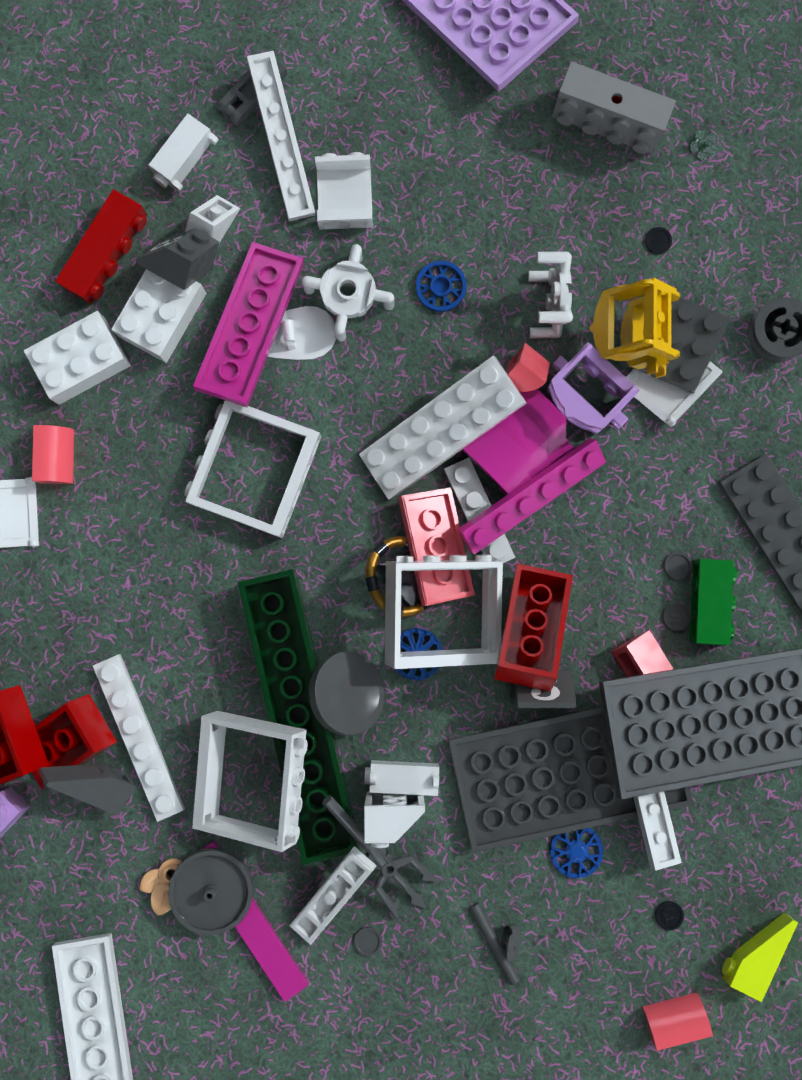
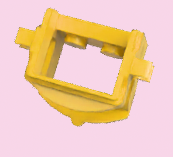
M651 278L604 290L596 306L594 321L590 326V331L593 332L595 345L601 358L626 361L630 367L638 370L646 368L647 375L655 373V378L666 376V364L680 357V351L671 348V302L680 299V293L677 292V288L656 278ZM615 300H631L621 325V346L614 348Z

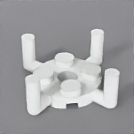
M354 244L351 247L348 261L339 262L330 270L328 269L322 279L305 276L302 279L305 293L312 294L315 289H319L325 308L337 316L334 332L338 341L346 339L347 319L363 316L374 301L383 302L386 310L394 308V295L391 292L377 290L372 275L364 265L360 264L363 256L362 248L358 244ZM346 283L353 284L356 287L355 293L351 296H345L340 292L341 287Z
M537 252V263H559V267L550 268L549 271H528V282H548L549 285H552L551 293L546 294L545 300L546 310L549 311L538 312V323H550L552 327H530L529 339L559 338L562 335L563 324L569 323L573 319L571 311L572 293H569L568 285H566V283H572L570 273L572 256L569 252Z

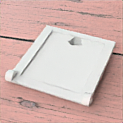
M710 362L694 394L636 369H633L626 378L640 390L634 397L668 426L672 427L723 371Z
M32 477L0 480V548L23 546L34 548L39 546L36 482L32 481Z

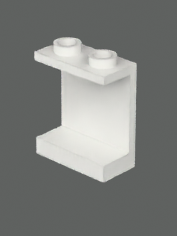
M353 152L349 155L337 156L333 153H326L315 157L318 189L317 222L319 230L373 228L370 154L364 155L361 152Z

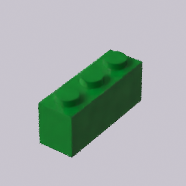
M716 559L693 560L689 643L730 645L731 640H733L735 627L731 623V617L736 607V598L732 593L733 584L737 580V569L734 567V561Z

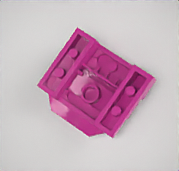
M538 389L528 392L519 391L527 404L462 449L499 485L498 489L505 496L574 449L566 439V417Z

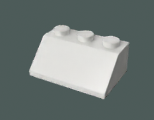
M367 792L364 806L365 843H371L373 848L389 847V843H395L425 813L424 795Z

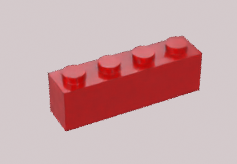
M113 189L55 282L62 289L91 305L93 300H98L103 294V284L106 279L113 277L116 273L118 260L122 254L125 255L130 251L133 244V236L137 231H142L146 225L147 213L142 205Z

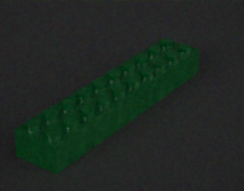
M291 569L237 582L269 722L306 729L308 747L304 755L303 769L305 770V778L301 786L303 803L299 813L298 826L300 828V835L297 840L302 865L346 855L354 846L359 850L360 844L322 804L324 798L331 795L354 820L335 734L325 729L319 723L310 705L309 684L318 661L297 571ZM273 737L283 779L286 740Z

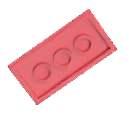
M451 488L398 497L410 555L413 556V561H423L424 555L440 556V560H449V555H466L463 539L457 530L460 528ZM470 570L414 571L422 607L475 595Z

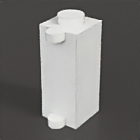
M187 113L149 163V167L154 174L152 178L163 188L169 185L174 190L181 191L183 188L181 182L210 144L215 145L219 139L211 133L208 127Z
M371 760V767H365L364 784L370 785L369 793L438 796L439 764Z

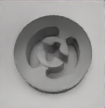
M789 297L776 298L766 303L754 314L749 323L748 337L752 348L759 356L772 362H785L802 353L801 301ZM774 313L778 314L779 317L768 325L770 329L765 333L764 325L767 316ZM778 326H782V327H783V328H782V331L785 332L784 335L781 334V328H779ZM798 329V338L795 345L786 347L784 343L794 337L796 333L793 331Z

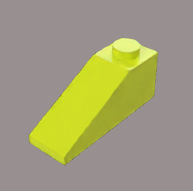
M785 913L780 915L734 951L731 958L728 957L722 967V973L724 974L722 978L730 987L762 1002L798 922Z

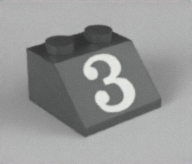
M195 228L165 239L138 257L136 264L185 290L212 270L219 241L210 237L207 232Z
M559 664L557 680L551 692L512 683V703L517 708H576L571 671L563 669V664Z

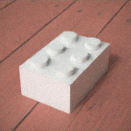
M146 269L111 330L119 338L167 363L207 293L197 281L183 290Z
M99 311L23 350L49 399L59 405L131 366L107 320Z

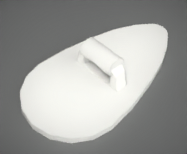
M304 306L285 311L268 357L307 360L324 356L331 350L336 341L333 318L327 311L313 306Z

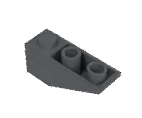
M106 763L42 767L38 770L44 782L43 786L49 792L54 794L61 792L66 794L75 803L81 804L85 802L90 804L99 813L106 811L117 815L136 789L128 774Z

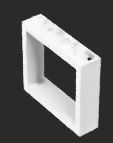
M225 400L224 404H219L216 410L215 419L217 422L214 429H210L206 435L205 445L207 447L204 455H199L196 461L195 470L197 473L194 480L189 481L186 486L184 495L187 498L185 502L283 538L319 445L321 434L250 406L244 407ZM233 411L305 438L272 525L199 498Z
M424 555L423 561H413V556H396V561H386L385 665L393 669L497 664L501 643L503 562L491 560L492 555H475V560H467L466 555H449V560H440V556ZM483 569L481 648L400 652L401 571Z
M221 711L201 716L192 828L283 852L295 845L300 835L298 820L303 803L301 786L305 778L303 764L304 755L308 747L306 729ZM226 727L286 740L278 830L219 815Z

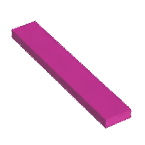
M215 840L212 841L211 843H209V844H208L207 846H205L204 848H202V849H206V848H219V849H220V847L218 846V844L216 843ZM252 897L247 914L235 928L283 1001L286 1002L306 988L309 982Z

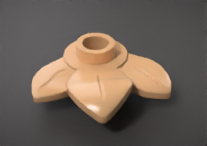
M171 858L166 860L160 868L149 870L141 880L140 890L152 893L151 907L158 916L167 913L171 909L168 897L171 878L168 876V870H176L182 862L179 859Z

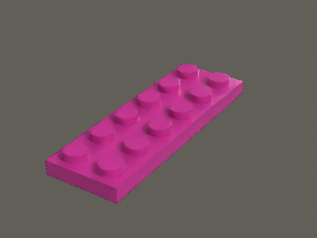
M255 242L251 243L193 384L195 391L248 407L303 268L304 258Z

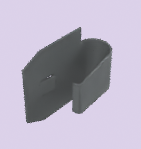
M517 924L507 925L503 929L500 941L501 947L507 945L504 943L509 928L512 930V934L509 935L507 961L518 958L521 930Z

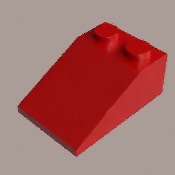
M90 694L65 703L36 725V730L49 766L46 767L84 765L117 743ZM38 770L32 772L42 790L45 789Z

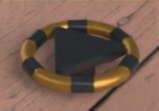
M396 536L380 542L372 550L366 564L365 580L368 592L373 601L383 611H385V598L379 590L376 571L382 576L386 585V563L377 564L379 559L393 547L402 546L409 549L407 537ZM401 571V600L407 606H401V617L418 615L428 607H422L420 600L414 605L418 590L414 571Z

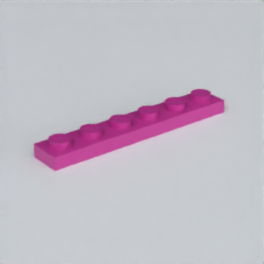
M589 438L457 529L469 552L476 554L604 465L606 461L597 440Z

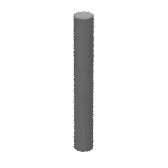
M479 902L470 906L469 909L510 985H514L520 981V978L511 961H507L503 946H500L497 935Z

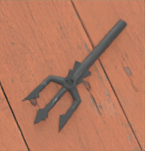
M331 795L325 797L322 804L366 851L364 855L376 865L375 869L380 870L374 890L395 918L398 920L396 899L391 900L382 888L388 877H393L408 893L412 904L426 909L421 891H415L397 872V869L410 863L421 873L422 880L440 881L412 855L393 860L389 851H385V848H373L371 843H365V832Z

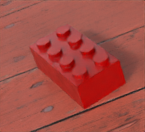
M517 563L510 589L494 675L495 680L551 692L558 675L573 575Z

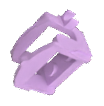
M589 342L569 362L562 356H559L551 366L558 373L553 377L547 388L556 408L573 425L593 434H598L609 422L618 429L622 427L628 418L621 410L640 390L607 359L601 358L599 352ZM580 363L584 364V370L591 377H598L604 383V388L610 395L618 396L621 399L605 417L565 381L566 377Z

